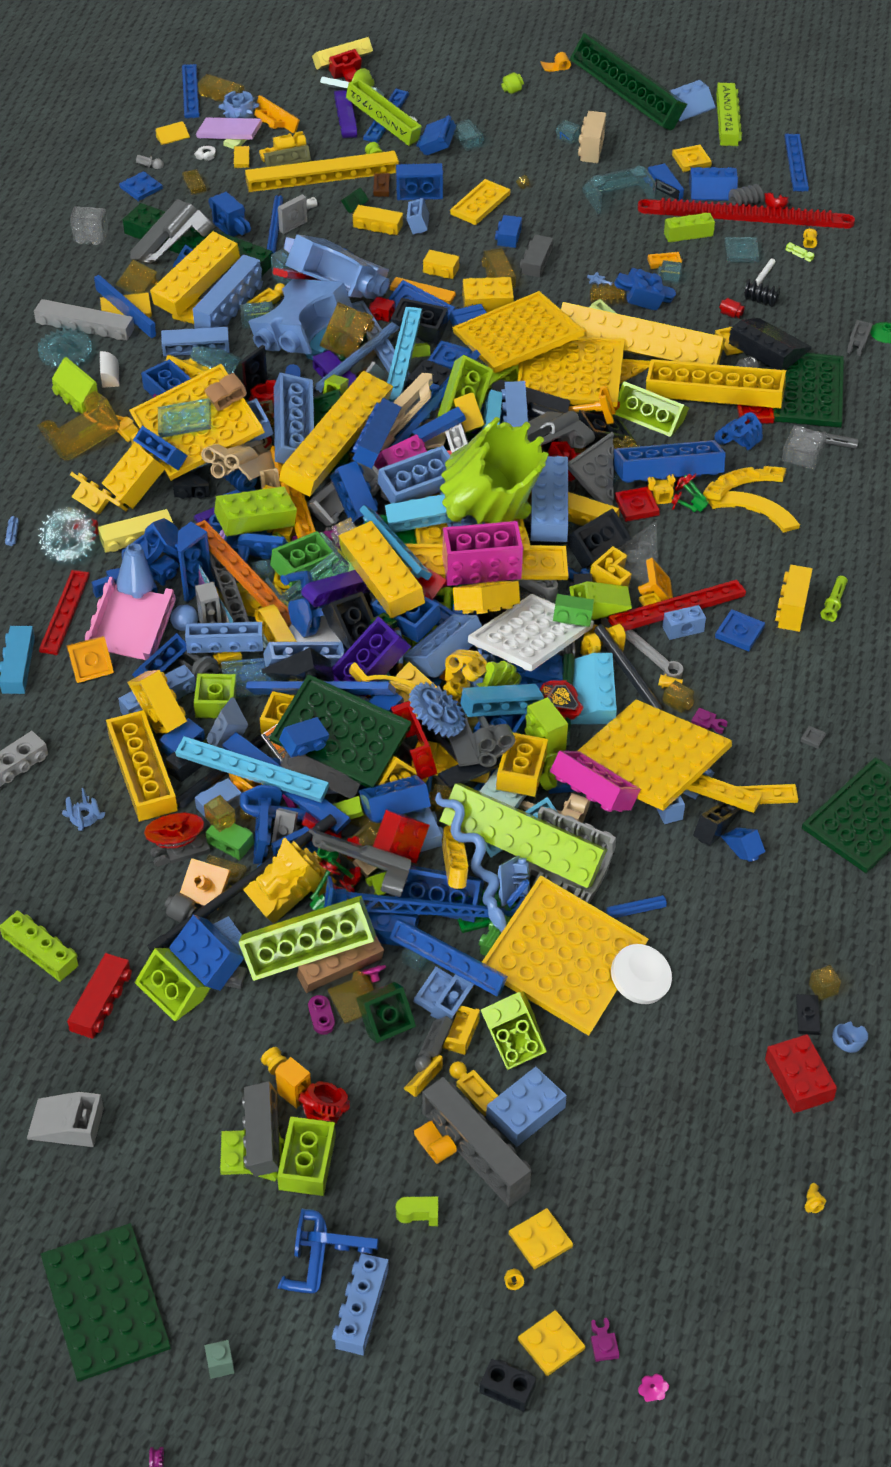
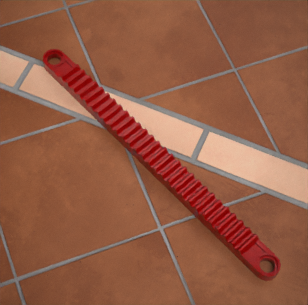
M664 198L661 200L642 199L638 202L637 207L638 211L644 214L687 216L711 213L713 219L845 229L852 228L855 222V218L852 215L832 213L831 210L827 213L825 210L820 212L819 209L814 212L813 209L807 211L805 208L801 211L800 208L795 210L794 207L791 210L788 207L782 209L781 206L778 209L775 206L773 208L769 206L764 208L763 205L751 207V204L746 207L745 204L739 206L736 203L733 206L732 203L727 205L726 202L723 205L720 202L714 204L713 201L710 204L707 201L696 203L695 200L683 202V199L678 202L677 199L671 201L670 198L667 201Z

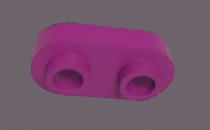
M322 995L312 997L308 1002V1009L313 1028L318 1034H329L335 1027L330 1002Z

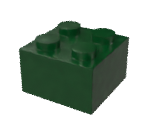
M396 982L356 998L368 1036L376 1043L416 1027L404 988Z

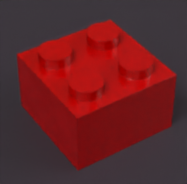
M386 810L373 847L409 858L411 862L416 863L430 825Z

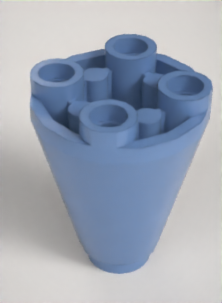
M129 544L124 552L119 570L117 591L132 595L134 598H141L143 594L154 588V579L141 545Z

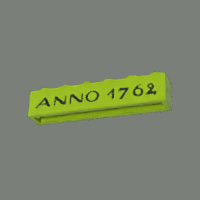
M358 78L348 83L346 98L408 146L418 141L422 128L419 123Z
M718 83L716 97L720 145L738 146V141H741L742 138L738 89H736L735 83Z

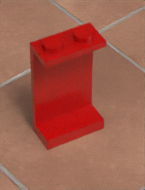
M410 701L391 707L393 714L412 722V726L405 738L416 735L421 747L410 750L417 776L420 779H425L438 774L430 745L416 718V714L412 712L413 708L410 706Z

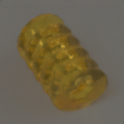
M608 283L605 286L599 284L598 288L596 284H593L590 289L591 304L594 303V300L597 301L599 299L603 300L605 304L607 299H609L610 304H612L613 299L616 300V303H619L620 298L624 303V290L618 289L614 283L611 286Z

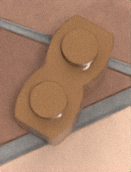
M235 373L224 376L220 382L213 383L205 389L207 398L217 411L223 410L232 402L242 399L247 394L244 385Z

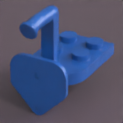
M165 518L151 523L145 529L144 534L131 543L141 545L148 565H151L162 552L179 562L177 547H175V543L178 542L179 530L172 522ZM126 548L122 550V559Z
M252 533L232 536L225 535L224 538L246 563L249 555L268 560L271 558L272 549L288 543L284 537Z
M309 571L289 573L280 577L284 585L300 580L302 589L306 584L313 582ZM305 598L289 602L290 621L302 637L312 636L318 632L321 622L320 616L324 615L322 609L328 604L314 607Z
M259 785L240 794V807L242 810L256 817L253 864H262L263 857H267L268 845H270L271 841L269 829L271 828L272 819H275L278 808L298 812V822H302L306 813L301 807L299 809L279 806L282 790L276 786Z
M301 1209L294 1256L300 1258L302 1246L311 1247L307 1282L289 1280L283 1276L279 1282L278 1289L316 1293L321 1284L326 1244L335 1245V1250L349 1251L350 1247H356L359 1253L373 1254V1250H378L379 1240L327 1233V1226L322 1214L311 1209ZM305 1220L315 1221L313 1232L309 1231L308 1233V1231H304Z

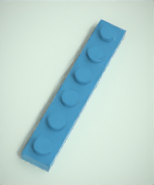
M363 505L360 508V512L364 515L363 519L366 522L372 521L386 541L393 547L396 554L403 558V563L407 567L412 568L411 573L419 579L422 577L429 580L432 576L431 572L373 509Z

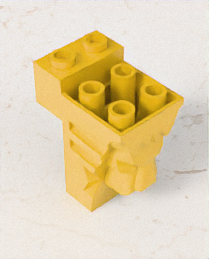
M284 838L277 857L274 856L273 862L265 868L264 873L259 875L256 881L250 882L243 890L265 917L272 923H275L310 891L315 892L327 869L319 865V862L323 859L317 855L316 851L311 853L307 848L302 850L295 841L290 843ZM331 872L329 876H331L332 881L335 884L337 881L332 877L334 873ZM327 880L323 885L319 893V896L326 892Z

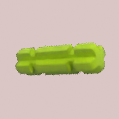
M791 242L786 245V251L792 252V254L802 259L805 258L808 262L814 259V253L808 252L797 245L795 246Z

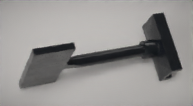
M418 719L427 741L438 742L457 762L451 744L441 736L440 732L435 734L434 729L428 730V725H422L423 721ZM497 759L496 764L491 767H484L481 764L469 766L456 765L438 773V777L450 789H453L456 783L464 784L499 768L500 761Z

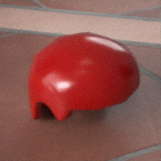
M764 193L765 205L773 208V206L776 209L780 206L784 208L789 202L788 197L779 195L778 198H775L773 193Z

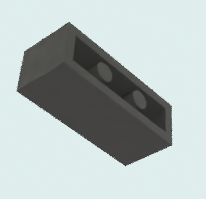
M535 234L533 240L529 241L528 250L526 249L524 253V259L520 261L522 274L540 278L553 250L552 237Z

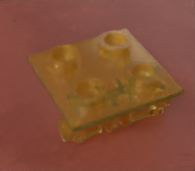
M132 260L116 285L132 294L144 293L149 284H157L158 280L155 277L157 271Z
M360 971L353 973L351 981L327 989L344 1024L362 1017L356 998L374 990L368 976Z

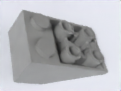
M74 1092L39 1098L27 1139L94 1147L104 1109L101 1094Z

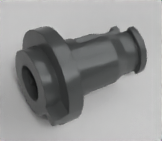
M185 651V654L195 661L193 666L179 659V665L185 664L195 676V683L197 681V673L218 674V672L222 671L217 660L211 656L200 657Z

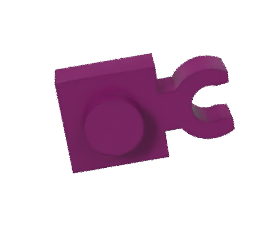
M701 708L697 710L691 720V723L707 730L713 728L719 734H723L724 728L719 726L727 727L728 724L724 719L717 720V714Z
M604 1318V1327L602 1328L597 1327L595 1320H592L591 1329L597 1334L596 1336H591L595 1362L618 1359L619 1351L615 1333H607L609 1330V1320Z

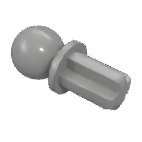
M137 155L136 163L148 166V168L152 166L155 169H160L164 166L161 159L152 160V156L148 158Z

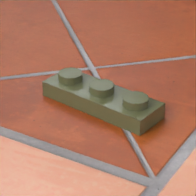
M308 145L263 153L266 167L311 160Z

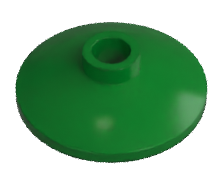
M879 322L874 324L870 332L871 336L877 341L891 343V323Z

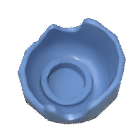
M187 604L177 606L170 616L173 627L179 631H186V624H195L199 620L197 611L194 607Z
M851 1021L845 1024H838L833 1029V1041L841 1050L855 1053L868 1041V1032L864 1026H853Z

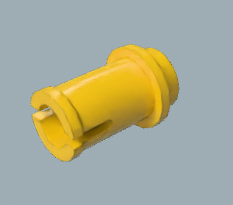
M667 674L660 675L658 686L681 690L683 679L666 676Z

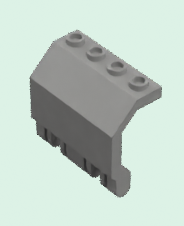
M541 806L538 811V818L608 850L592 887L586 888L529 862V877L523 879L529 880L531 875L536 876L534 885L541 875L563 889L573 892L575 896L590 904L608 871L616 847V837L607 831L602 832L595 829L588 823L578 822L571 816L559 814L552 808Z

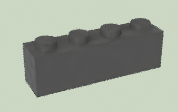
M269 1081L244 1087V1097H242V1105L245 1109V1116H243L242 1121L246 1135L243 1136V1143L246 1148L244 1165L255 1177L277 1172L280 1166L277 1091Z

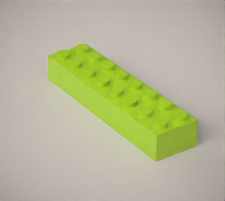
M456 783L454 785L449 800H457L464 806L465 816L461 825L462 832L478 833L484 838L485 842L520 858H526V861L586 888L592 887L608 850L607 848L464 784ZM445 807L440 822L451 826L455 810Z

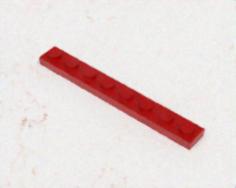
M733 580L611 615L608 622L611 626L621 624L624 631L662 621L666 612L696 605L703 609L745 597L746 590L738 580Z

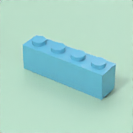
M444 494L385 505L388 526L394 533L454 521L448 518L446 507L442 504L445 498Z

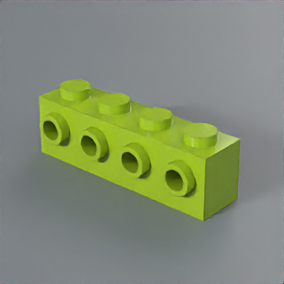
M17 910L0 925L1 935L5 940L59 982L78 967L76 952L71 948H66L59 938L49 935L43 926L36 925L29 915H23Z

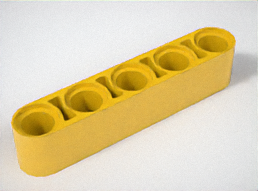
M274 604L255 610V619L257 622H262L263 634L268 642H297Z
M448 825L444 827L442 843L447 882L452 888L462 889L467 885L468 875L465 844L456 841L452 837L450 832L451 826Z

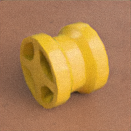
M278 1047L268 1049L261 1057L262 1064L268 1066V1071L272 1075H275L276 1068L280 1063L288 1060L285 1056L281 1055Z

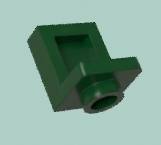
M361 187L341 200L349 213L356 210L358 205H363L369 201Z

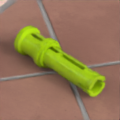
M838 576L836 578L831 595L826 599L824 603L825 608L821 611L822 619L832 622L836 620L837 611L841 608L840 600L848 582L845 576Z

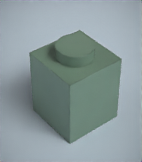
M228 1340L204 1345L210 1379L234 1374Z

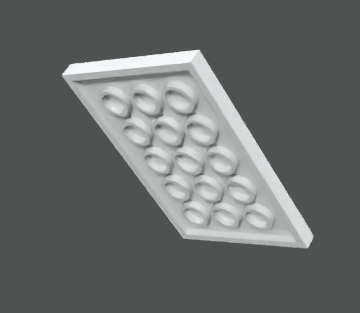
M530 594L521 600L520 604H515L513 608L506 610L470 634L468 642L477 648L490 652L492 655L507 660L509 663H514L524 670L533 671L591 630L594 621L591 620L590 627L553 621L555 604Z

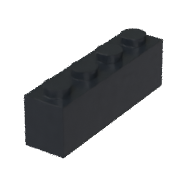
M286 751L280 764L285 769L329 782L328 789L348 798H354L360 786L359 783L343 773L306 755H298L291 758Z

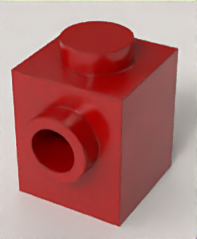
M376 297L369 306V310L375 320L389 322L395 311V301Z

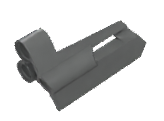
M177 199L130 251V258L134 261L138 260L151 264L158 260L192 226L205 237L215 228V225L201 210H198L188 202L185 203ZM162 245V247L155 254H153Z
M572 410L563 414L548 411L528 422L530 424V428L527 430L528 440L533 442L538 436H541L544 439L541 445L558 438L560 442L567 441L571 448H583L595 440L593 431L581 422L578 414Z
M464 715L466 726L458 735L449 738L459 766L481 764L484 767H491L496 764L497 757L501 756L515 744V737L509 725H489L485 716H477L481 728L472 733L466 715Z
M309 829V832L313 835L312 843L315 847L329 852L337 851L387 871L380 891L401 897L411 866V859L370 845L361 846L317 830Z

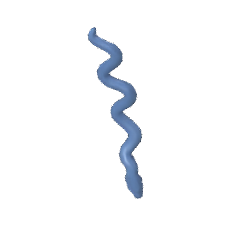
M438 792L435 798L436 803L439 806L455 810L450 831L452 837L458 842H473L476 845L471 860V870L477 877L489 883L482 900L484 905L488 907V916L491 922L502 933L506 927V920L503 911L497 907V900L494 898L499 888L500 880L498 875L481 866V861L486 852L485 840L478 833L465 834L461 832V825L465 816L464 806L461 802L454 799H442L441 793Z

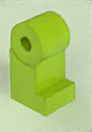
M403 1197L396 1203V1218L401 1223H410L413 1220H429V1226H438V1197Z

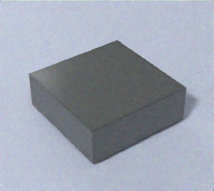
M808 726L800 742L819 749L827 733Z

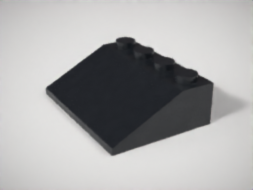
M761 318L740 320L730 329V345L775 370H786L812 349V346Z

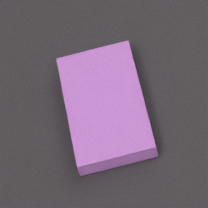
M205 118L196 135L197 138L252 140L260 128L262 120L250 118Z

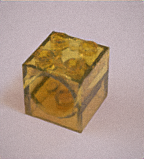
M338 302L319 346L348 358L358 350L360 345L357 342L361 344L364 337L362 331L366 332L369 324L366 321L369 315Z

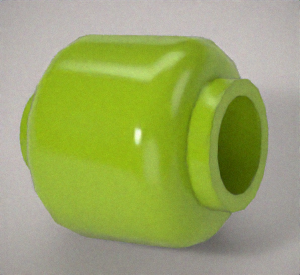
M513 72L503 77L501 86L504 92L508 91V93L513 94L522 89L524 82L520 74Z

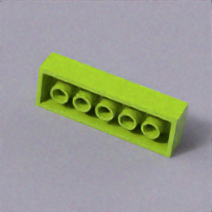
M361 895L243 934L240 937L239 945L251 977L255 981L374 942L376 934Z

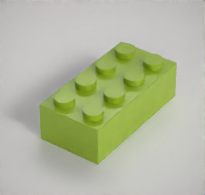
M465 355L455 360L437 417L456 408L453 399L469 393H474L479 410L481 411L493 369Z
M283 486L216 496L214 513L225 535L232 536L292 527L295 525L297 509L286 488Z

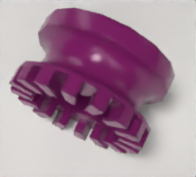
M150 1447L149 1467H163L164 1463L162 1462L164 1460L161 1459L164 1458L162 1456L164 1455L163 1447H160L158 1450Z

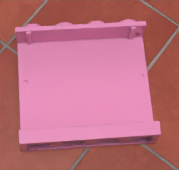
M109 577L108 583H105L103 587V596L98 600L96 614L92 616L90 630L85 634V641L104 636L109 653L147 660L158 650L176 601L173 589L166 588L164 594L147 592L141 598H134L132 595L118 592L113 577Z

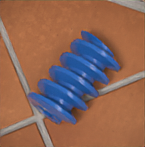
M239 469L224 476L240 492L250 491L257 483V477L249 480Z

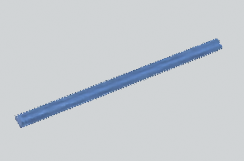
M391 322L315 384L316 390L322 392L327 378L333 374L342 376L400 327Z

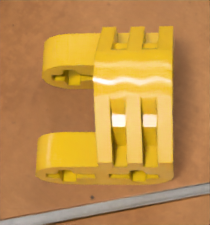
M617 624L610 628L605 627L621 650L624 651L626 635L622 625ZM593 625V628L585 633L581 643L580 653L582 656L600 653L603 643L594 632L595 627L598 625Z
M456 650L445 661V680L447 683L443 686V690L447 691L448 696L452 695V699H456L462 694L463 688L470 687V682H475L487 672V661L478 651Z

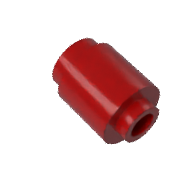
M726 298V300H722L719 309H721L722 314L740 319L745 306H742V303Z

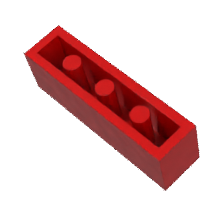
M108 953L104 954L67 1020L70 1032L94 1039L96 1033L102 1031L104 1018L106 1015L109 1016L111 1014L115 998H120L124 982H128L131 977L132 970L130 969L129 960Z

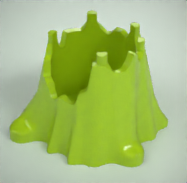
M495 417L468 444L450 454V457L445 462L446 470L441 474L445 479V483L440 486V490L445 495L442 504L446 507V514L450 520L460 522L465 516L470 515L475 518L478 524L483 522L499 523L511 522L514 519H526L531 514L532 507L527 500L542 469L546 466L545 462L549 454L542 452L541 444L544 442L543 437L538 436L533 442L528 440L527 430L530 428L528 422H524L519 427H513L507 422L497 425L500 418Z

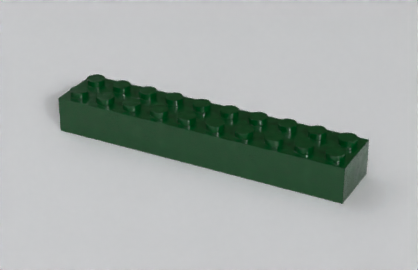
M583 33L570 57L571 61L663 128L673 130L688 105L593 36Z
M140 203L123 218L124 234L141 240L165 212ZM192 226L168 250L180 254L185 245L194 249L207 236L203 237ZM212 230L237 243L240 257L244 254L259 259L262 268L261 277L273 266L271 250Z

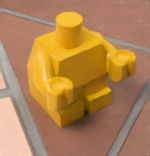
M671 474L672 476L668 475L667 479L664 480L654 477L647 479L649 483L648 489L652 491L657 505L672 502L675 482L673 474Z

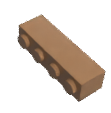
M375 935L374 942L298 966L297 977L305 992L308 993L381 960L384 949Z

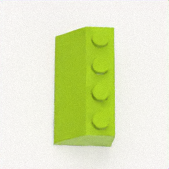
M623 381L618 397L620 408L615 411V415L671 437L684 422L689 407Z

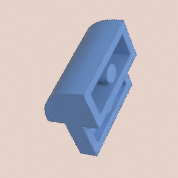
M435 967L413 1002L431 1012L430 1016L436 1019L445 1016L452 1019L474 984L456 974L451 976Z

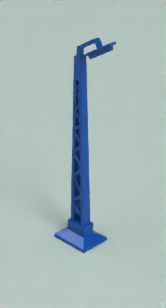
M331 876L327 877L324 907L346 901L347 898L352 899L362 895L363 900H369L365 905L367 912L489 917L487 906L347 892L346 889L335 888ZM528 879L526 881L523 880L507 900L508 907L510 908L519 896H522L511 911H505V908H500L504 915L513 916L526 897L523 891L530 884ZM379 901L383 906L374 905ZM386 902L395 903V904L390 907ZM403 904H406V906H407L408 908H404V907H401V906H402Z

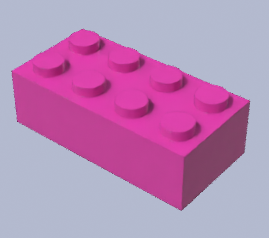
M559 751L550 770L556 776L555 779L562 783L570 784L572 790L584 793L588 800L600 803L601 808L612 812V810L619 812L631 810L641 790L580 751Z

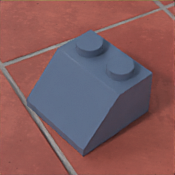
M230 698L220 711L206 738L208 744L223 749L222 744L235 732L243 736L248 723L235 698Z

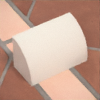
M100 351L102 388L119 386V362L113 354Z

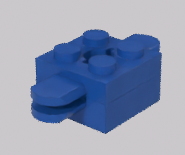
M224 192L209 198L208 202L212 209L213 223L221 231L232 237L238 234L244 235L251 231L250 224L244 217V206L235 200L233 196Z
M632 268L628 275L619 273L614 281V285L618 289L626 291L628 303L651 310H658L662 301L671 303L676 295L673 288L663 286L661 276L645 272L641 269Z

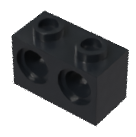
M491 1358L480 1382L479 1393L525 1412L536 1387V1377L527 1370H518L511 1367L504 1360L497 1361ZM500 1376L503 1378V1380L500 1382H496L492 1379V1377ZM521 1385L525 1387L526 1390L517 1391L514 1389V1387Z

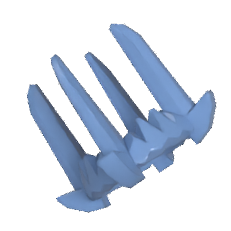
M82 788L83 803L80 802L79 804L77 802L72 807L71 799L67 797V811H62L63 816L69 817L70 821L78 827V831H83L84 827L91 826L97 819H102L105 816V812H100L98 803L94 798H91L92 803H89V796L86 795L84 788ZM83 810L89 812V814L85 817H83L81 811Z

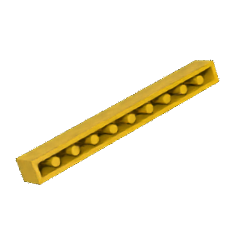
M395 151L249 169L245 170L246 183L249 192L370 177L374 176V173L393 174L396 173L398 159Z

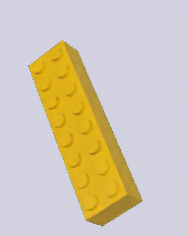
M651 359L646 379V390L668 399L781 408L785 390L786 370Z

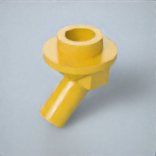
M815 1183L810 1184L806 1196L805 1210L808 1213L822 1211L826 1203L825 1197L821 1196L818 1192L819 1186Z

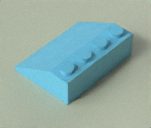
M591 653L576 658L574 661L573 686L578 693L577 698L584 708L579 716L571 720V724H608L616 718L617 711L612 653Z

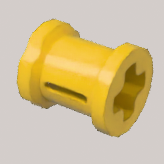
M808 228L804 231L803 246L805 248L816 247L817 231L815 229Z

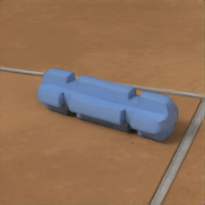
M11 516L8 520L5 544L13 546L16 543L19 519Z

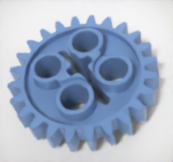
M421 682L409 694L411 696L408 699L411 702L410 706L414 708L412 712L418 714L416 718L423 721L422 725H428V730L434 729L435 734L440 732L442 737L445 735L448 738L451 736L455 737L466 726L464 723L466 719L463 717L465 713L460 711L462 707L457 706L458 701H453V696H448L446 690L441 691L440 686L435 688L433 683L429 685L427 682L424 684Z

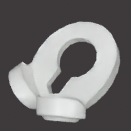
M203 146L194 154L199 160L210 161L214 159L216 151L212 146ZM205 149L211 150L210 152H203Z

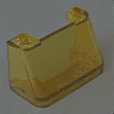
M93 391L85 397L84 406L87 411L58 428L51 420L43 421L37 425L41 434L64 460L73 459L116 433L120 428V422L108 400L97 391Z

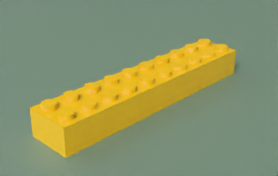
M566 302L562 303L561 310L584 330L583 337L625 339V352L666 361L715 365L720 363L725 343L724 337Z
M362 371L282 465L279 481L310 497L359 438L376 403H380L382 398L389 400L393 386L370 373Z

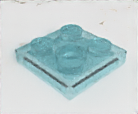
M725 237L727 262H759L756 237Z

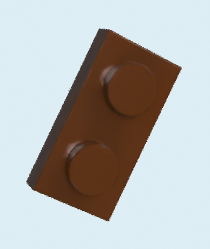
M374 173V197H389V173Z

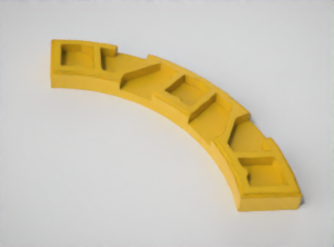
M764 466L763 469L748 467L734 470L719 476L715 482L712 481L704 490L703 495L707 499L720 501L726 492L742 484L757 481L783 482L786 468Z
M728 491L720 501L707 499L712 509L739 506L768 516L782 532L799 529L800 527L797 520L787 510L777 503L758 495Z

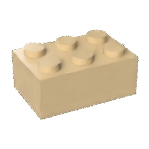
M588 111L587 117H584L579 136L580 147L578 156H581L580 161L599 162L605 137L606 113Z

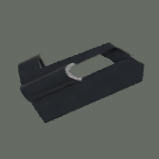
M500 379L491 384L492 390L502 393V389H505V382L507 381ZM526 387L527 410H529L527 412L528 421L548 411L563 414L569 410L570 400ZM557 438L553 441L543 444L542 447H544L545 449H549L552 442L560 441Z

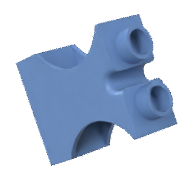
M297 234L285 264L300 273L322 281L344 282L350 297L362 298L363 296L367 299H375L386 293L390 282L389 278L386 277L389 269L355 256L341 246L323 238Z
M292 279L282 288L284 299L274 310L248 322L254 335L253 341L258 348L264 345L265 350L280 351L283 348L290 353L311 354L312 350L309 344L312 338L324 328L344 321L353 311V307L344 282Z

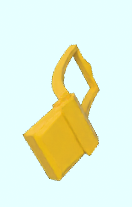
M101 405L92 409L85 416L90 422L103 429L117 431L127 442L131 441V435L139 431L133 424L132 419L113 414ZM101 409L103 412L121 421L114 427H110L95 421L89 415Z
M353 663L349 669V673L357 682L390 680L407 685L412 690L416 686L409 681L394 676H367L356 663ZM391 683L396 689L400 691H403L407 694H410L412 692L411 690L405 687Z

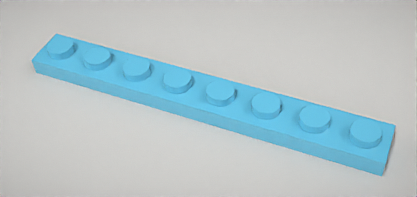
M405 307L387 383L393 386L389 398L391 402H394L404 390L422 316V308Z
M185 736L175 752L177 757L264 785L276 786L283 791L322 803L329 788V782Z

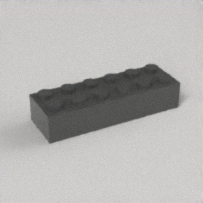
M442 1077L422 1091L423 1115L434 1123L443 1136L448 1135L451 1137L456 1145L457 1152L508 1207L530 1192V1165L516 1155L515 1149L502 1140L500 1133L487 1124L485 1117L472 1108L470 1101L458 1093L456 1086L452 1082H448Z

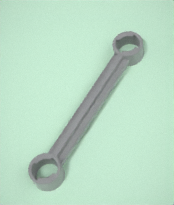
M601 618V623L604 626L612 627L607 618ZM632 629L625 631L626 639L664 671V675L667 674L666 676L677 679L682 678L683 666L679 662H669ZM675 669L678 671V673L672 674L669 673V670Z

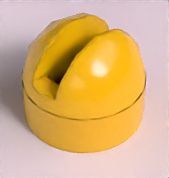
M514 1268L505 1273L504 1281L508 1289L517 1290L523 1286L524 1278L518 1269ZM515 1276L517 1280L516 1282H514L517 1283L515 1285H512L511 1277Z

